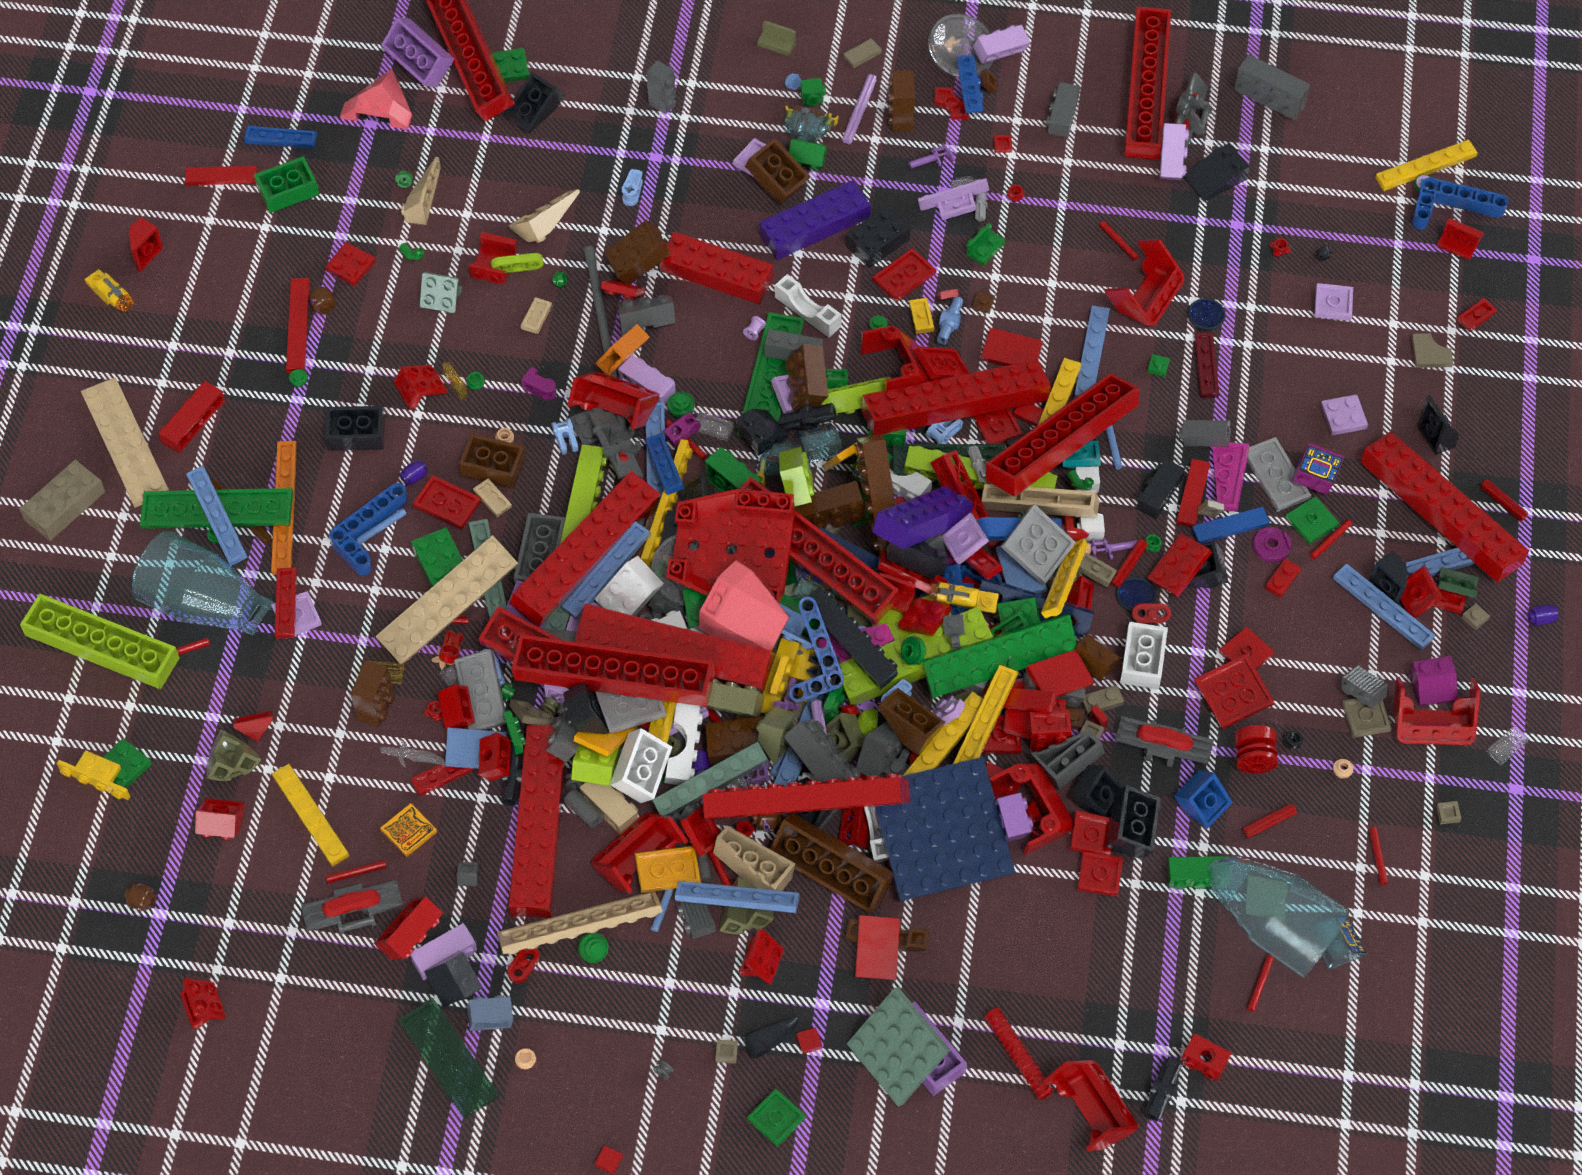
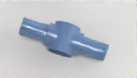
M954 297L950 307L946 311H942L939 321L938 343L947 344L950 334L954 330L957 331L961 320L959 311L963 304L962 298Z

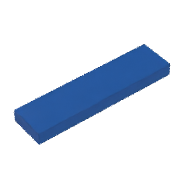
M247 126L244 141L248 144L314 149L317 131Z
M659 433L646 438V445L666 495L684 489L663 434Z
M1259 507L1192 526V532L1196 541L1204 544L1269 526L1270 521L1264 508Z

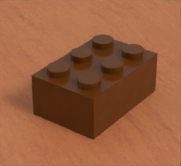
M892 70V78H889V88L892 89H888V110L891 113L888 116L889 124H892V131H913L915 109L914 70Z
M775 138L751 156L745 165L746 169L780 205L804 187L810 179V175Z
M647 220L605 251L617 278L630 285L671 255L658 227Z
M802 344L786 361L788 386L790 387L789 400L792 410L799 411V408L803 406L817 407L829 397L823 346Z
M471 433L459 462L461 476L481 481L489 479L493 484L514 489L526 460L525 446Z
M364 661L350 693L358 721L380 727L382 721L386 720L389 704H393L395 699L393 684H391L390 680L391 675H389L387 666Z
M764 716L706 723L708 758L711 767L756 742L759 743L757 726L759 721L764 719ZM763 749V751H764V753H765L767 759H768L769 762H770L769 756L767 755V753H766L765 750Z

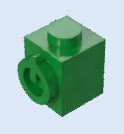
M821 78L800 80L802 104L816 106L823 103V96L826 95V85H822Z

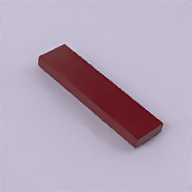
M1195 333L1194 341L1200 398H1219L1213 333Z

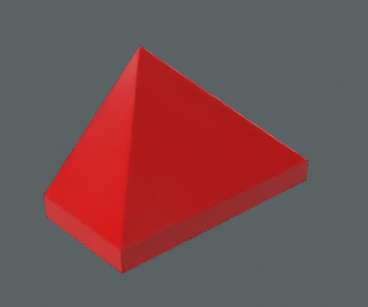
M1079 576L1073 583L1066 602L1090 609L1094 584L1085 577Z
M271 710L234 718L233 726L236 730L258 742L272 722L273 712Z

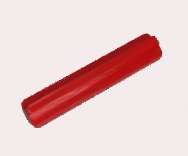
M1486 479L1482 482L1480 487L1517 519L1523 521L1527 518L1528 512L1490 480Z
M1143 539L1137 541L1111 580V584L1115 587L1122 585L1147 548L1148 543Z
M1289 804L1244 827V835L1247 838H1251L1296 815V807L1293 804Z

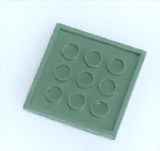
M899 987L891 991L847 1043L898 1107L902 1106L951 1051Z

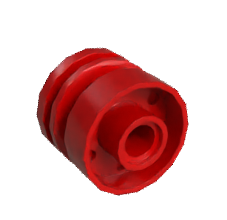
M1252 725L1241 728L1235 733L1236 764L1239 770L1250 774H1260L1272 771L1278 767L1277 734L1273 728L1264 725Z

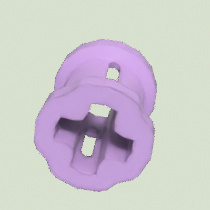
M753 316L751 323L748 327L744 328L743 333L747 338L757 340L759 332L765 328L766 323L760 317Z

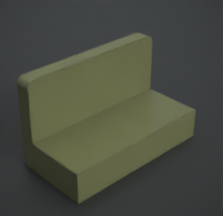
M764 21L763 32L757 41V46L790 56L796 45V31Z

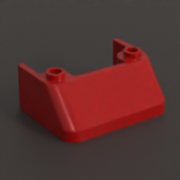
M1161 239L1138 240L1137 244L1145 254L1141 265L1142 271L1146 276L1134 295L1128 287L1106 289L1104 292L1119 313L1146 326L1157 324L1182 286L1184 274Z
M886 326L862 332L861 355L896 348L904 363L900 371L901 377L885 380V390L934 381L927 376L926 370L914 352L918 347L916 342L895 326Z
M591 372L574 377L567 406L580 405L581 409L591 411L592 408H600L628 418L627 421L630 423L631 429H637L646 425L660 394L604 373Z
M1396 677L1394 718L1398 740L1405 744L1469 745L1474 742L1477 732L1481 692L1476 680L1471 678L1469 697L1462 696L1455 699L1452 711L1413 710V700L1405 695V687L1400 677Z
M1016 764L989 778L992 788L1010 779L1018 784L1027 783L1046 815L1040 822V828L1044 835L1028 842L1023 851L1024 855L1071 832L1073 819L1039 764Z
M648 812L640 816L600 851L590 863L617 891L630 894L632 892L630 888L632 886L631 882L633 881L631 875L637 871L635 853L673 849L677 842L686 844L688 840L671 816Z
M1066 1061L1042 1081L1044 1085L1055 1084L1056 1090L1061 1096L1072 1097L1093 1129L1090 1133L1091 1144L1086 1147L1087 1151L1104 1150L1138 1129L1135 1118L1102 1068L1095 1061Z

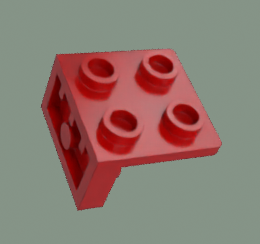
M432 365L401 367L393 381L409 409H415L422 396L446 394L448 391Z
M1069 710L1051 711V713L1030 712L1031 737L1029 750L1041 752L1048 749V746L1053 744L1056 746L1071 738Z

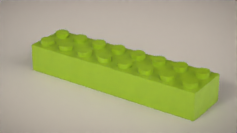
M42 594L38 595L20 624L27 637L160 690L179 660L177 649L172 645Z
M979 606L961 613L964 619L965 635H959L960 647L993 637ZM944 621L933 637L912 633L881 646L885 652L884 656L888 660L891 658L898 666V676L881 690L852 659L840 663L839 666L844 677L842 686L849 703L859 705L881 696L902 679L912 683L926 677L922 662L919 665H908L903 661L900 652L901 645L907 637H920L926 646L924 659L954 650L951 637L945 636Z

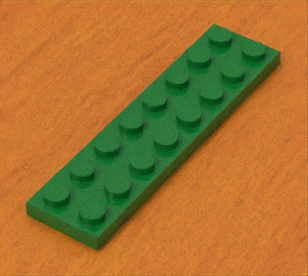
M769 312L743 414L751 409L767 410L779 423L782 409L771 380L774 377L788 375V369H786L787 360L766 357L765 342L769 329L802 335L805 318Z
M292 488L216 490L233 527L290 526L294 492ZM194 490L144 491L140 527L142 529L211 527Z
M1067 613L926 658L922 664L930 696L935 698L993 679L999 665L1015 671L1027 668L1028 665L1073 651L1077 643L1071 617Z

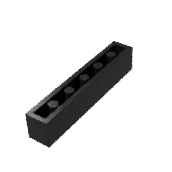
M819 586L807 596L812 597L816 601L827 633L880 690L898 676L897 664L891 658L888 660L884 656V650L878 644L875 646L871 642V636L865 630L862 632L858 628V622L853 617L849 618L845 614V608L840 603L836 604L832 600L834 597L827 589L823 590ZM806 600L803 602V607L807 611H811L813 603Z

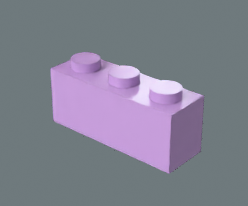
M1013 25L1006 30H996L989 35H980L977 37L973 48L981 64L1023 52L1031 42L1022 25L1016 27Z
M1164 123L1159 179L1181 180L1182 176H1185L1186 165H1183V158H1187V147H1184L1185 140H1188L1189 135L1186 125Z
M631 355L618 369L619 379L658 392L660 394L658 402H664V405L668 402L669 397L676 393L675 382L670 377H665L658 369L650 367L643 359L637 358L634 355Z
M462 923L414 950L410 957L420 976L425 980L427 977L423 972L424 970L457 951L464 952L466 958H469L477 951V947L468 929Z

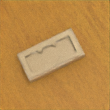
M535 297L521 324V329L538 334L552 308V303Z
M489 479L473 488V492L481 497V501L496 518L512 508V504Z

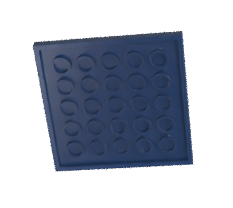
M983 757L902 776V778L908 779L910 803L873 806L890 870L894 873L893 881L899 902L1016 873Z

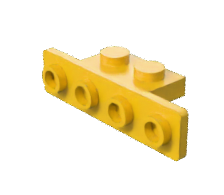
M785 638L781 639L765 691H763L765 698L761 713L766 714V712H770L774 707V702L782 700L783 694L788 687L787 682L794 669V662L800 647L799 642L790 641Z
M86 750L76 766L58 760L57 765L60 773L64 776H73L83 784L89 783L94 785L101 792L108 791L117 799L124 798L129 800L130 794L128 790L113 783L121 770L119 764Z

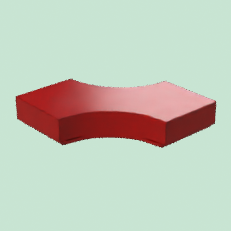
M935 87L934 105L944 107L949 112L951 119L968 120L969 113H965L964 101L955 96L953 88Z

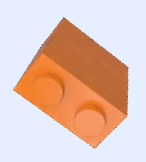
M636 324L606 351L596 362L597 366L605 374L611 375L650 337Z

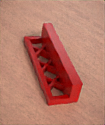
M956 450L930 462L942 487H949L953 492L964 495L968 500L974 502L971 514L974 515L976 520L980 519L976 509L979 510L981 518L989 517ZM950 457L953 458L955 465L952 464ZM959 475L962 476L964 483L960 480ZM968 492L971 494L972 499L969 498Z
M860 773V778L866 780L865 776L867 775ZM864 807L843 809L839 840L848 846L855 845L862 850L869 849L870 830ZM854 812L853 819L850 822H848L849 817ZM851 830V838L846 839V835Z

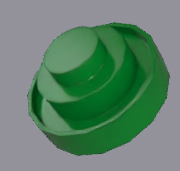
M677 392L669 397L667 406L671 415L681 418L688 413H693L695 402L689 393Z
M910 636L903 641L900 650L903 661L908 665H919L923 662L926 655V646L920 637Z
M587 933L582 936L578 943V953L587 962H600L608 953V942L599 933Z

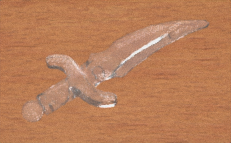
M400 739L402 743L400 749L385 746L380 749L382 754L398 756L399 762L403 767H406L405 758H409L413 762H431L445 766V760L432 752L416 750L414 748L407 749V743L404 739Z

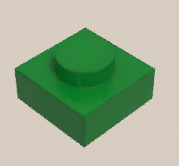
M1152 354L1147 373L1165 377L1170 358Z

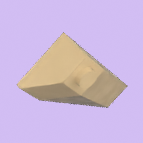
M435 157L407 197L406 204H403L402 215H404L406 223L427 225L441 170L439 157Z
M579 189L560 195L550 201V204L535 209V213L525 215L509 225V228L528 243L533 241L539 243L545 240V236L554 229L580 193Z

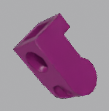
M530 367L521 380L524 390L542 399L552 400L557 395L555 382L552 379H545L539 376L538 370Z
M688 413L663 431L666 439L677 450L680 440H686L690 435L695 434L700 429L701 424L691 413Z

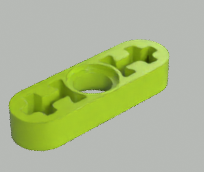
M540 253L497 257L491 261L492 268L503 270L505 273L536 270L544 265Z

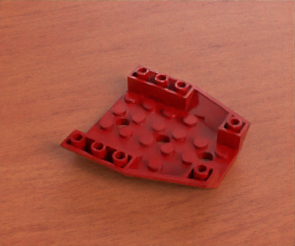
M734 489L677 503L675 522L678 524L673 559L669 558L667 578L708 596L717 578L734 561H738L756 574L780 604L785 592L795 522L794 494ZM692 542H699L697 550H690ZM735 545L737 546L736 553L728 554V547ZM768 549L775 550V555L772 558L765 557V552Z

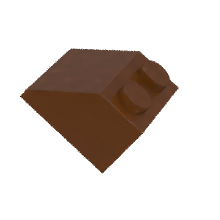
M1087 634L1075 647L1088 672L1100 681H1103L1123 660L1122 656L1092 635Z

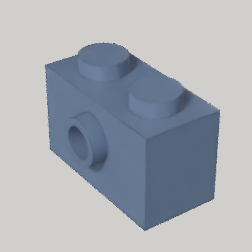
M498 995L493 998L475 997L469 1000L467 1011L470 1031L511 1028L513 1023L511 997Z

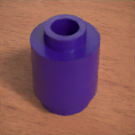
M415 460L401 470L402 472L399 473V477L406 486L413 485L427 475L426 471L428 469L423 461Z
M1550 604L1531 607L1527 613L1528 621L1532 622L1534 626L1553 623L1558 620V610L1555 605L1551 606Z
M698 750L696 762H692L691 768L695 769L694 777L711 768L708 753L704 750Z

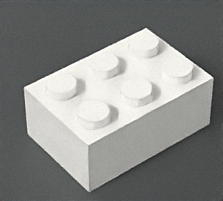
M636 556L625 563L595 600L603 608L636 616L664 583Z
M1129 622L1121 672V684L1159 689L1167 627Z
M642 728L628 733L610 785L640 803L654 799L672 746Z

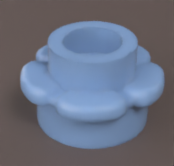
M794 73L788 75L785 80V86L792 90L798 89L801 80L799 75Z

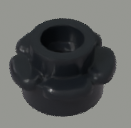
M1329 245L1320 247L1316 250V258L1321 259V261L1331 258L1333 250L1330 249Z
M1290 731L1284 736V744L1289 749L1297 750L1303 744V737L1297 731Z

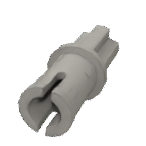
M987 192L976 195L975 205L977 210H975V219L978 222L984 221L986 218V208L988 207L986 202Z
M971 446L968 450L972 461L971 466L975 469L979 481L984 482L986 481V460L982 458L978 446Z

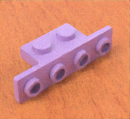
M986 178L978 179L972 183L942 190L935 194L925 195L918 198L920 210L923 211L938 206L942 220L975 211L977 209L973 195L989 191Z

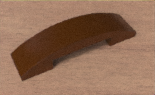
M849 919L846 939L857 943L858 920ZM909 927V930L899 929L898 951H926L930 930Z

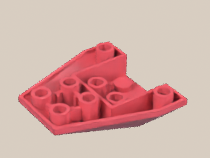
M734 561L717 578L700 610L699 629L711 636L772 651L790 617L756 574L740 562Z

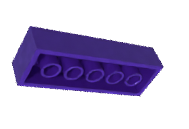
M854 180L759 222L760 236L776 260H779L866 220L871 216V204Z
M943 486L879 511L873 533L905 549L951 529L971 513L974 502L968 500L964 495L953 492L951 488Z

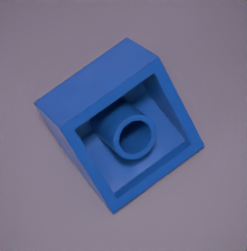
M1199 770L1174 795L1182 810L1206 829L1233 803L1215 773Z

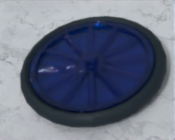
M1209 298L1194 301L1189 306L1187 312L1191 324L1205 331L1219 328L1226 318L1224 307L1218 301Z
M1129 577L1124 580L1120 587H1117L1116 599L1121 607L1132 612L1133 607L1138 603H1155L1156 590L1144 578Z

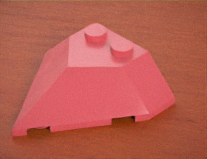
M391 68L346 101L342 108L340 119L357 121L359 114L389 118L391 127L408 130L412 113L393 69Z

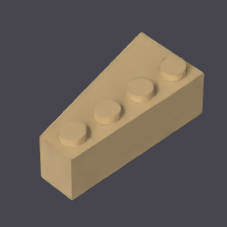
M726 826L716 838L713 853L736 874L758 889L783 891L791 881L795 863L729 826Z

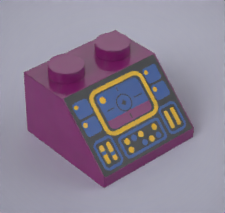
M1308 443L1296 464L1292 481L1327 495L1334 484L1344 456Z

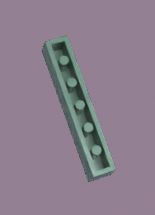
M756 742L653 799V802L661 815L673 816L675 812L684 810L687 805L691 806L701 801L703 794L709 793L710 789H722L770 762L760 744Z

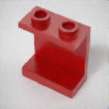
M482 232L480 236L481 248L475 263L469 264L470 277L505 284L509 273L492 268L491 261L497 257L516 255L518 251L516 239Z

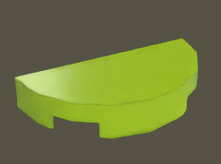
M870 708L859 715L858 725L865 737L877 728L878 710Z

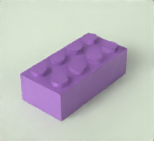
M397 17L381 44L391 56L424 86L438 88L454 60L449 53L408 18Z
M914 1001L912 1004L951 1049L923 1081V1085L934 1097L966 1073L967 1063Z

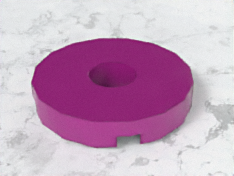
M1266 527L1257 532L1253 541V550L1260 559L1273 563L1280 562L1289 555L1291 539L1286 532L1278 530L1276 527ZM1275 542L1277 546L1270 547L1267 543Z

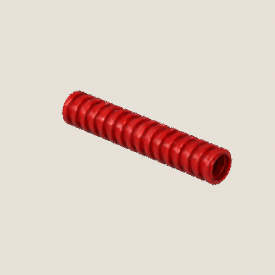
M994 1008L985 1015V1020L988 1021L989 1026H992V1031H996L995 1035L999 1036L998 1040L1002 1042L1003 1047H1006L1005 1050L1009 1052V1056L1013 1057L1012 1061L1016 1063L1017 1068H1020L1019 1071L1023 1073V1078L1027 1079V1084H1031L1030 1088L1034 1089L1033 1093L1035 1095H1038L1037 1099L1044 1100L1048 1098L1054 1091L1053 1087H1049L1050 1084L1044 1085L1042 1081L1046 1077L1043 1076L1042 1071H1039L1040 1068L1032 1060L1033 1057L1028 1055L1029 1051L1025 1050L1026 1047L1018 1039L1019 1036L1014 1034L1015 1030L1011 1029L1012 1025L1008 1023V1019L1004 1018L1005 1015L1003 1013H1000L1001 1009Z

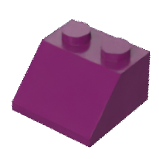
M1451 656L1414 661L1412 663L1409 674L1419 707L1452 702L1458 698L1456 670Z

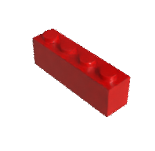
M206 381L201 386H198L194 394L185 400L180 410L175 412L171 420L161 428L159 436L162 444L180 454L225 402L223 391Z

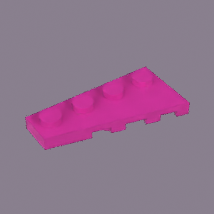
M1229 442V446H1212L1217 502L1224 504V511H1238L1250 448L1249 443Z
M887 623L861 629L862 632L865 630L871 636V642L875 646L878 644L881 647L895 641ZM829 637L835 655L841 657L840 663L851 659L833 638ZM826 639L816 641L819 643L818 648H824L827 645Z

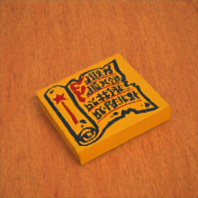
M411 803L380 828L383 834L406 857L437 833V829Z

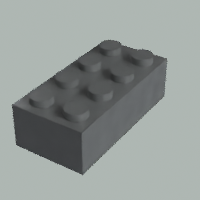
M1249 54L1238 69L1234 90L1296 121L1306 107L1310 84Z
M528 513L517 561L518 566L514 575L515 584L517 580L524 582L560 545L566 517Z
M815 719L800 721L784 735V738L818 782L823 781V784H825L828 779H838L846 782V778H860L859 771L855 767H851L848 763V757L838 750L835 746V740L827 736L823 725Z

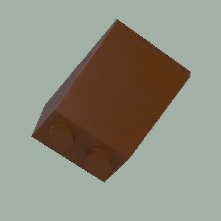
M899 688L878 705V708L901 743L917 755L928 746L945 724L944 720Z

